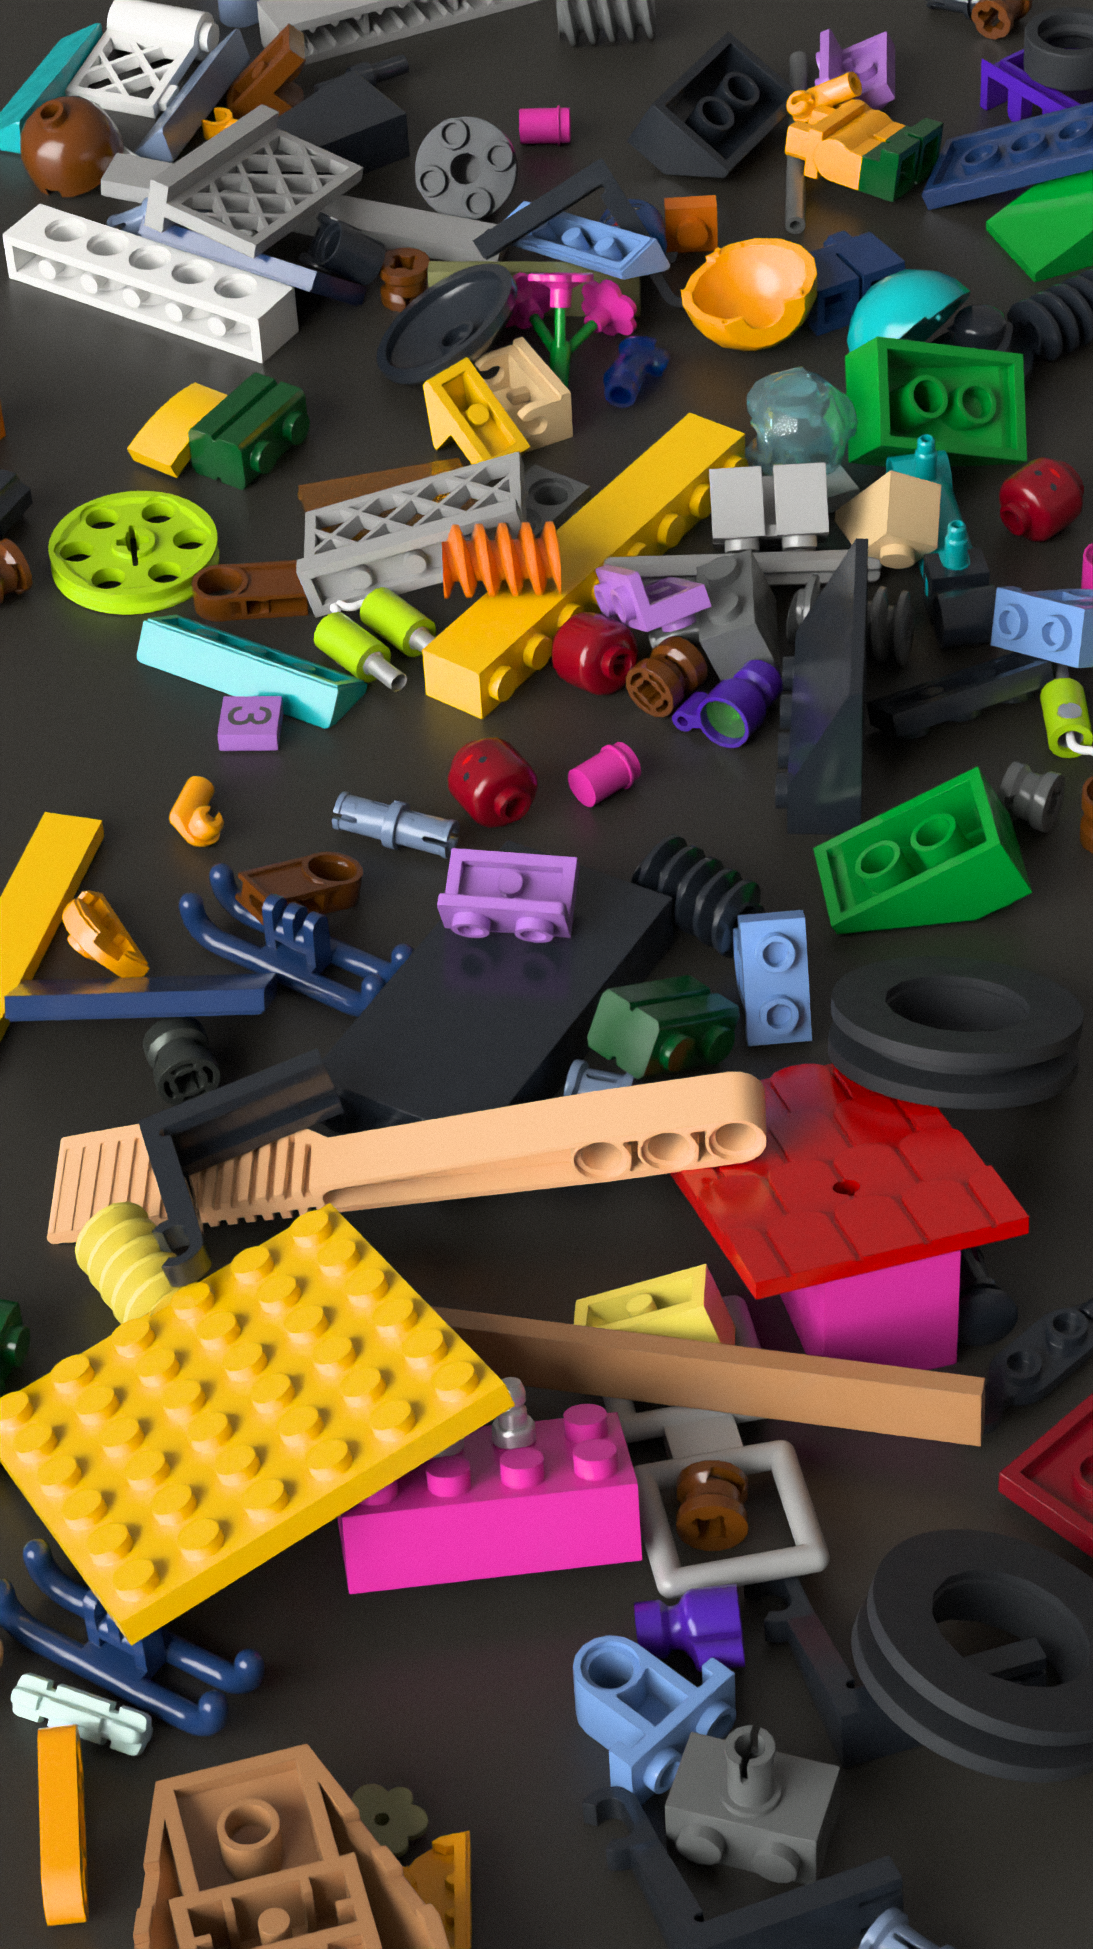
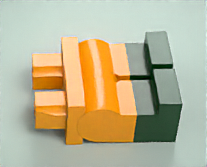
M851 99L838 109L819 105L813 109L808 124L796 121L788 127L785 154L805 160L804 176L816 180L823 176L831 182L894 202L912 189L914 184H919L931 175L940 154L944 123L925 117L913 127L893 122L886 113L880 110L870 109L864 112L865 103Z

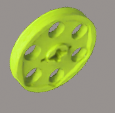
M156 491L114 493L96 498L77 507L57 524L51 534L48 546L52 578L58 589L78 605L109 614H144L178 605L193 597L191 585L193 577L200 570L219 564L217 530L208 513L197 504L185 498ZM156 516H167L171 518L161 523H151L147 521L148 519ZM100 522H111L115 524L112 527L106 529H96L91 527L94 524ZM131 538L136 539L138 557L137 566H133L132 562V552L130 544ZM189 542L203 544L195 549L178 548V546ZM77 554L90 556L86 560L78 562L65 560ZM163 575L178 577L171 582L161 583L154 581L155 578ZM108 581H116L122 583L121 585L110 589L96 587L99 584Z

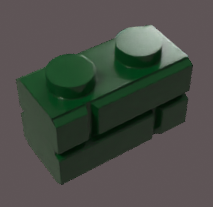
M254 372L188 431L192 468H194L195 472L214 480L220 477L222 483L244 490L259 474L269 473L277 459L293 444H301L308 434L310 419L307 415L306 395L302 388L282 381L277 384L274 378Z
M690 975L609 988L602 992L587 1036L588 1047L608 1060L616 1059L617 1066L637 1079L656 1076L658 1073L662 1075L718 1064L729 1055L734 1046V1031L740 1017L739 1006L719 993L710 994L708 986Z

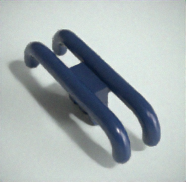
M218 863L210 870L209 879L213 893L221 906L233 918L265 934L266 945L263 948L218 928L206 914L204 902L197 893H185L179 900V911L184 925L191 936L207 950L257 974L276 973L277 983L355 1017L360 1016L414 952V948L409 944H400L393 949L391 962L385 961L330 936L328 919L325 915L316 911L308 914L306 907L295 902L288 905L286 898L275 893L268 895L263 903L262 924L235 899L236 893L241 891L236 884L232 868L225 863ZM331 963L364 978L361 984V992L322 976L320 973Z
M32 1539L25 1544L23 1548L24 1563L32 1580L47 1597L64 1609L85 1619L89 1640L85 1645L32 1616L18 1600L13 1584L7 1579L0 1578V1626L14 1640L166 1723L192 1735L213 1736L226 1726L229 1714L227 1698L222 1692L216 1690L207 1691L201 1696L198 1705L150 1680L165 1662L214 1688L230 1694H249L260 1686L263 1681L264 1660L261 1654L254 1649L242 1650L237 1654L235 1662L232 1663L164 1627L157 1629L131 1646L92 1590L69 1577L54 1560L49 1544L45 1540Z

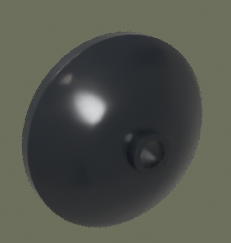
M489 263L462 269L435 283L416 297L391 323L382 337L377 350L378 367L386 378L394 383L421 385L466 357L475 366L476 360L483 354L488 353L496 344L513 314L518 290L515 279L505 267Z

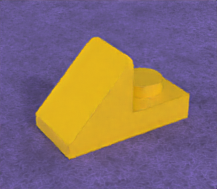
M468 357L433 376L423 384L431 436L436 451L455 441L470 463L476 464L518 451L522 456L531 447Z

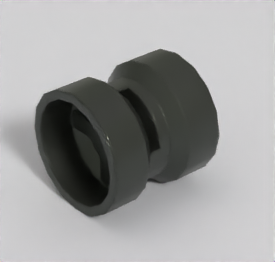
M190 1016L167 1017L155 1023L146 1032L143 1040L144 1052L148 1064L154 1070L153 1076L158 1094L165 1102L176 1106L218 1088L221 1080L220 1070L215 1057L209 1051V1039L204 1026L199 1020Z

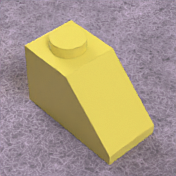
M707 1264L576 1300L573 1325L735 1345V1324Z

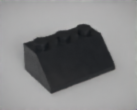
M728 31L650 106L627 142L663 174L725 178L789 114L786 107L787 100L796 90Z

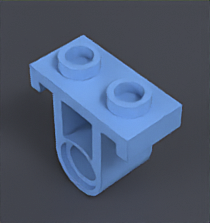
M1015 586L997 587L991 646L1075 668L1093 667V589L1079 588L1025 592L1021 591L1022 588Z
M803 910L738 915L739 928L733 929V951L737 987L745 1011V1038L747 1045L757 1046L812 1041L806 922Z
M608 1635L594 1638L584 1644L575 1655L573 1679L575 1710L578 1723L590 1737L609 1750L611 1787H619L632 1792L641 1805L654 1793L662 1794L672 1787L691 1732L724 1739L736 1720L735 1673L713 1657L702 1665L703 1684L697 1688L639 1644L625 1637Z

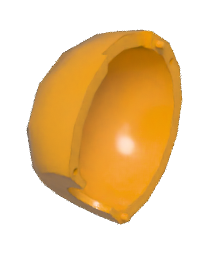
M754 238L729 244L721 249L719 247L715 248V252L705 256L706 262L690 276L685 289H681L683 307L693 325L707 338L723 348L756 351L774 347L787 340L804 323L817 297V270L814 257L801 245L777 238Z

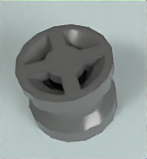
M1015 761L1012 762L1003 777L998 797L1010 814L1012 822L1017 819L1029 822L1033 830L1046 833L1054 825L1059 814L1065 791V777L1063 774L1053 771L1043 775L1032 772L1028 764Z

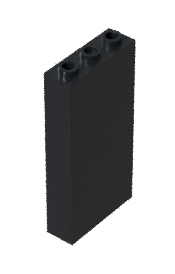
M507 840L499 850V852L550 855ZM580 865L571 938L553 937L549 942L534 943L519 939L514 933L490 932L488 936L483 938H470L458 935L451 929L445 928L441 919L323 1058V1062L340 1098L344 1113L322 1121L320 1124L335 1132L352 1134L552 1099L566 1082L573 1061L576 1059L583 1060L591 1050L588 1047L587 1036L602 992L609 988L643 983L673 945L672 897Z

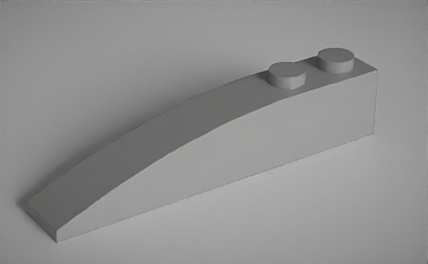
M542 0L257 1L262 46L266 48L290 23L304 34L305 65Z

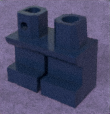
M843 230L829 235L823 243V248L809 252L814 257L817 270V297L808 315V326L819 336L850 325L858 302L870 287L885 277L904 270L905 261L871 232L852 237Z

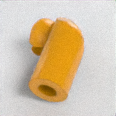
M848 72L811 87L806 91H795L787 100V111L792 115L795 122L801 121L808 124L813 109L819 105L834 108L840 103L860 96L862 85L856 73Z
M193 776L187 780L170 812L169 820L189 844L196 847H207L219 840L224 820L220 812H218L215 818L208 814L211 808L208 805L215 790L212 783L201 776Z

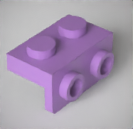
M830 28L820 32V51L816 53V61L820 72L819 78L815 79V86L848 72H854L860 79L862 93L860 96L852 99L864 101L873 110H880L888 102L895 99V45L887 31L843 50Z
M607 564L596 568L600 584L594 586V593L601 612L604 616L611 617L627 627L645 632L661 627L663 632H672L695 623L697 620L694 613L712 607L704 584L670 576L644 586L637 571Z
M451 848L445 893L439 894L437 903L444 927L451 929L458 935L470 938H483L488 936L490 932L514 933L519 939L534 943L549 942L553 937L571 938L580 870L578 858Z

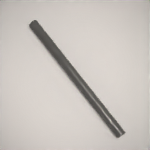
M802 51L794 52L789 59V85L796 91H806L809 86V57ZM788 114L789 127L795 122L791 114ZM787 155L785 228L792 234H799L806 227L807 176H804L805 160Z

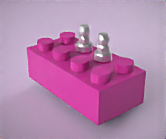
M515 1377L502 1379L515 1404L514 1407L499 1415L492 1425L478 1428L337 1517L349 1594L641 1561L642 1547L638 1482L618 1413H607L603 1407L595 1404H579L568 1408L564 1412V1418L533 1421L527 1415V1408L524 1405L526 1391L521 1380Z

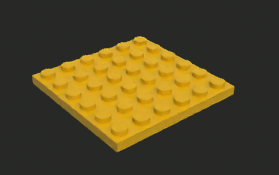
M328 1203L318 1210L299 1216L289 1228L261 1245L241 1251L234 1257L231 1263L200 1282H194L180 1288L173 1295L171 1304L150 1316V1311L140 1318L124 1322L114 1330L111 1336L79 1355L63 1359L45 1376L20 1391L11 1392L0 1397V1463L132 1646L514 1407L515 1404L505 1383L331 1203Z

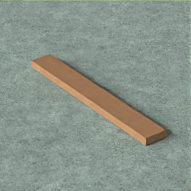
M430 1306L501 1380L515 1377L521 1380L523 1386L981 1447L985 1429V1378Z

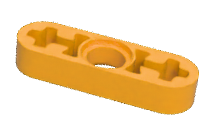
M70 1724L38 1728L41 1883L46 1922L48 1926L88 1922L84 1769L78 1725Z

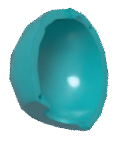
M904 269L885 277L870 287L855 308L847 336L849 353L877 336L926 342L959 310L969 298L971 291L957 279L932 270Z

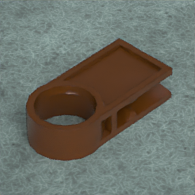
M297 560L218 564L200 570L193 577L191 583L196 613L202 618L214 622L308 616V599L296 573ZM220 590L234 591L230 594L222 596L208 595L212 592Z
M328 851L317 852L308 856L239 872L238 878L243 882L242 892L236 893L235 899L262 924L263 903L271 893L286 898L288 905L295 902L306 907L308 914L312 911L327 914L346 910L355 906L359 901L363 867L357 860L348 855Z

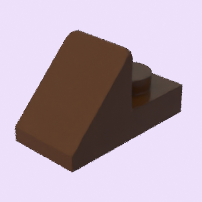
M290 23L228 88L227 109L232 112L234 119L239 120L261 104L278 111L280 116L304 101L302 88L293 82L302 71L306 62L304 34Z

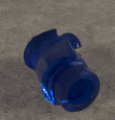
M635 335L624 339L619 344L620 355L604 373L603 378L605 386L604 396L611 405L620 408L633 405L646 372L653 377L663 375L664 369H666L669 362L670 354L666 349L655 347L656 338Z

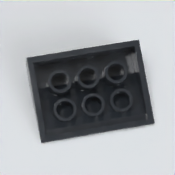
M856 538L797 629L795 656H783V691H793V693L781 694L780 730H790V733L779 732L778 769H788V772H776L775 808L787 809V834L840 835L861 824L867 685L868 539Z

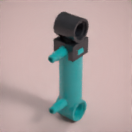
M924 434L917 439L915 454L887 457L886 473L892 470L941 484L938 547L931 553L924 554V558L917 562L923 578V603L930 623L934 626L937 644L940 649L991 643L996 589L993 584H989L990 572L981 547L973 548L966 524L963 521L953 493L952 474L947 453L945 450L937 451L935 448V438Z

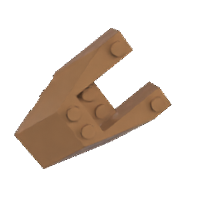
M308 1744L155 1782L143 1863L145 1871L141 1905L136 1911L133 1932L134 1949H450L438 1911L431 1903L425 1904L404 1877L403 1866L386 1845L380 1846L360 1820L359 1809Z

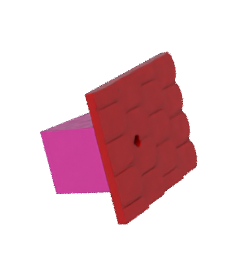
M833 1063L827 1065H793L775 1072L770 1078L760 1080L765 1088L766 1147L762 1154L753 1160L743 1163L670 1173L756 1300L780 1294L806 1355L921 1370H932L956 1364L961 1250L1028 1234L1029 1215L992 1165L986 1166L962 1132L952 1128L938 1107L907 1102L874 1092L847 1078Z

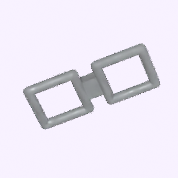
M737 1295L722 1297L736 1327L735 1345L761 1349L745 1300ZM602 1396L607 1413H618L626 1443L661 1437L663 1439L669 1460L633 1467L638 1482L640 1529L657 1589L663 1597L668 1599L680 1598L687 1590L692 1588L737 1583V1587L811 1574L820 1572L828 1566L830 1561L829 1551L793 1445L786 1440H775L743 1446L736 1424L767 1418L679 1406L636 1413L633 1400ZM704 1460H720L731 1463L740 1468L745 1475L772 1471L796 1546L682 1567L660 1491L677 1488V1477L680 1472L690 1464Z

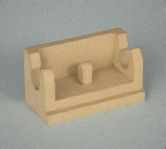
M523 337L514 339L512 345L485 353L476 360L475 365L480 371H487L494 366L500 367L495 377L483 380L531 446L526 452L573 437L571 392Z

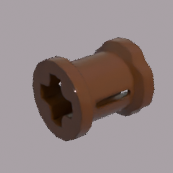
M979 0L972 9L971 17L977 31L984 37L992 40L1003 38L1013 28L1014 20H1019L1028 14L1032 8L1033 0ZM998 18L1000 21L995 26H992V23Z

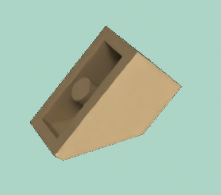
M890 470L836 510L835 522L851 544L854 543L856 538L868 539V557L879 559L882 565L889 568H909L924 558V554H929L938 547L941 484Z

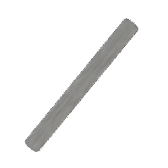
M849 549L752 553L769 586L807 585L812 574L820 576V585L828 583ZM737 553L608 557L604 560L603 566L607 564L637 571L644 586L670 576L697 582L696 567L708 564L718 557L731 556ZM868 557V583H874L880 578L882 564L879 559Z

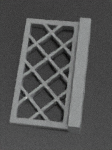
M261 104L151 179L144 225L163 233L178 223L254 259L358 184L362 179L364 167L278 129L279 112ZM279 149L290 155H273V152ZM250 171H267V172H268V174H248V173H249ZM281 171L303 172L304 175L282 174ZM316 172H329L334 175H317ZM223 190H240V191H241V193H220V192H222ZM254 190L276 191L277 194L254 193ZM290 191H311L312 194H290ZM196 209H213L214 213H200ZM226 210H249L250 213H227ZM262 210H284L285 214L263 213ZM239 230H257L258 233L251 237Z
M514 452L305 512L304 558L297 560L296 573L315 617L333 613L330 610V606L333 603H337L338 600L353 603L365 599L370 592L380 587L389 588L399 595L442 583V541L447 540L452 524L460 526L466 541L470 540L474 526L478 523L483 524L489 540H493L498 523H506L512 539H516L522 522H527L525 470L520 452ZM505 477L494 487L486 486L491 480ZM451 492L439 503L432 501L438 495ZM470 498L478 500L467 511L459 509ZM396 508L386 518L379 517L383 511ZM417 513L425 515L413 526L405 525ZM343 523L333 533L321 531L322 528ZM361 530H370V532L367 533L358 542L351 540Z

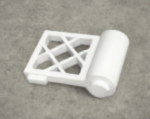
M114 0L107 18V30L66 88V96L83 97L99 104L102 109L156 118L160 111L166 110L179 93L177 85L193 60H203L218 45L219 27L214 23L213 16L206 11L144 0ZM113 49L132 52L130 55L110 62L107 59ZM164 58L174 60L172 63L156 69H152L150 63ZM141 67L144 72L122 81L117 76ZM107 78L112 83L99 89L87 88L90 84ZM150 86L154 88L148 99L129 96L130 93Z

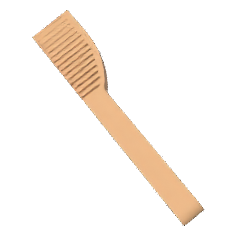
M724 1072L587 1092L329 1138L305 1128L194 1173L190 1177L202 1224L208 1222L210 1227L220 1226L221 1220H226L228 1225L238 1224L239 1218L242 1217L245 1218L246 1223L256 1222L257 1215H262L264 1221L274 1220L275 1213L280 1212L282 1219L292 1218L293 1210H298L301 1216L310 1212L313 1207H316L318 1210L328 1203H331L339 1212L603 1183L674 1173L681 1170L738 1164L755 1159L762 1154L766 1147L765 1088L762 1082L751 1074ZM139 1124L72 1135L61 1139L47 1240L51 1244L77 1242L78 1235L85 1224L98 1211L113 1203L128 1201L139 1204L148 1213V1218L156 1226L169 1220Z

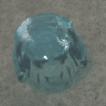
M802 366L772 373L756 381L747 394V411L752 418L750 424L755 428L757 437L745 448V454L753 466H762V472L769 476H773V465L821 462L826 463V475H828L842 464L846 444L857 431L858 421L854 406L846 394L840 392L824 377L814 372L805 371Z

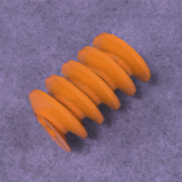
M545 521L540 538L535 537L530 522H522L516 539H512L506 523H498L493 540H489L483 524L478 523L475 524L471 538L467 541L463 536L460 526L452 524L447 540L442 541L444 599L451 597L455 582H460L466 598L474 597L479 581H483L489 597H496L502 580L507 581L513 596H520L525 579H530L536 596H541L544 594L548 579L552 578L561 595L560 538L552 521Z

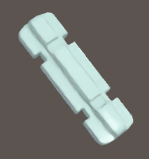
M34 1673L23 1674L12 1691L11 1701L13 1702V1712L16 1715L37 1723L43 1722L45 1717L49 1718L47 1724L49 1727L77 1724L80 1738L100 1745L105 1744L107 1739L111 1740V1749L131 1756H138L143 1753L153 1733L151 1716L148 1713L125 1705L117 1711L115 1710L117 1702L62 1683L57 1686V1689L52 1688L54 1680Z

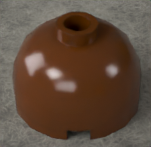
M62 96L45 102L26 120L20 134V152L24 167L38 189L49 195L47 190L59 191L62 197H74L91 191L101 184V179L116 153L123 154L124 152L123 137L115 123L99 104L80 96Z

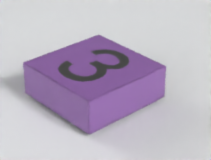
M223 696L217 733L219 751L278 750L284 714L282 696Z

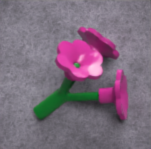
M568 272L517 273L513 276L517 283V298L513 314L505 328L514 325L521 329L533 327L550 353L549 368L567 388L569 384L571 355L592 333H600L602 331L610 336H614L617 333L630 335L637 327L636 321L633 318L637 313L636 304L630 297L623 295L619 286L611 280L606 279L599 284L594 281V274L592 273L577 274ZM585 283L582 287L584 300L581 304L582 310L586 315L584 318L585 325L569 341H566V308H571L572 289ZM551 308H555V338H553L542 321L544 313L548 312Z

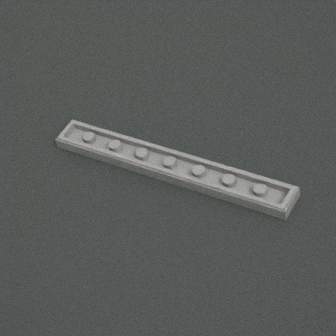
M116 153L101 179V195L142 203L144 198H147L149 195L151 179L174 163ZM223 190L220 193H241V191ZM254 190V193L277 194L276 191ZM290 191V194H312V192ZM341 195L319 211L383 242L386 250L407 247L415 248L425 252L429 258L443 261H486L473 240L483 234L488 228L491 229L497 225ZM209 209L208 213H214L213 209ZM226 210L227 213H250L249 210ZM262 210L263 213L285 214L284 210ZM318 213L291 232L314 236L319 226V222L316 220ZM508 248L488 261H502Z

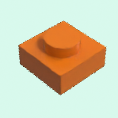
M716 195L664 198L666 253L715 251V248L718 247Z

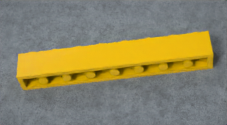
M689 412L557 530L560 538L561 595L553 578L548 579L544 594L541 596H536L530 579H525L520 596H513L507 581L502 580L496 597H489L488 592L485 593L422 649L426 695L482 720L501 702L507 701L515 689L536 670H540L546 665L552 656L554 636L571 616L581 612H601L595 597L594 586L600 584L596 568L603 566L605 559L608 557L663 555L669 548L675 547L682 536L701 519L710 515L709 469L748 467V461L745 458V433Z

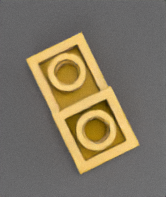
M196 382L187 386L167 401L138 432L127 447L132 459L178 478L191 458L188 431L228 395Z

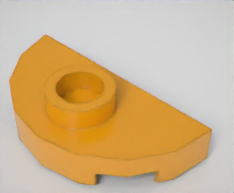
M88 890L82 891L77 899L70 900L64 908L61 918L70 934L67 940L72 948L82 956L97 961L122 978L144 977L150 969L147 965L148 962L104 895Z
M469 1830L438 1837L432 1841L431 1850L417 1857L409 1868L408 1866H403L404 1877L425 1904L431 1903L440 1914L450 1949H472L471 1839Z

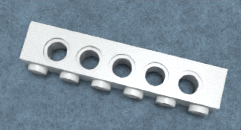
M43 204L37 205L2 234L9 278L262 364L299 331L295 290L292 286Z

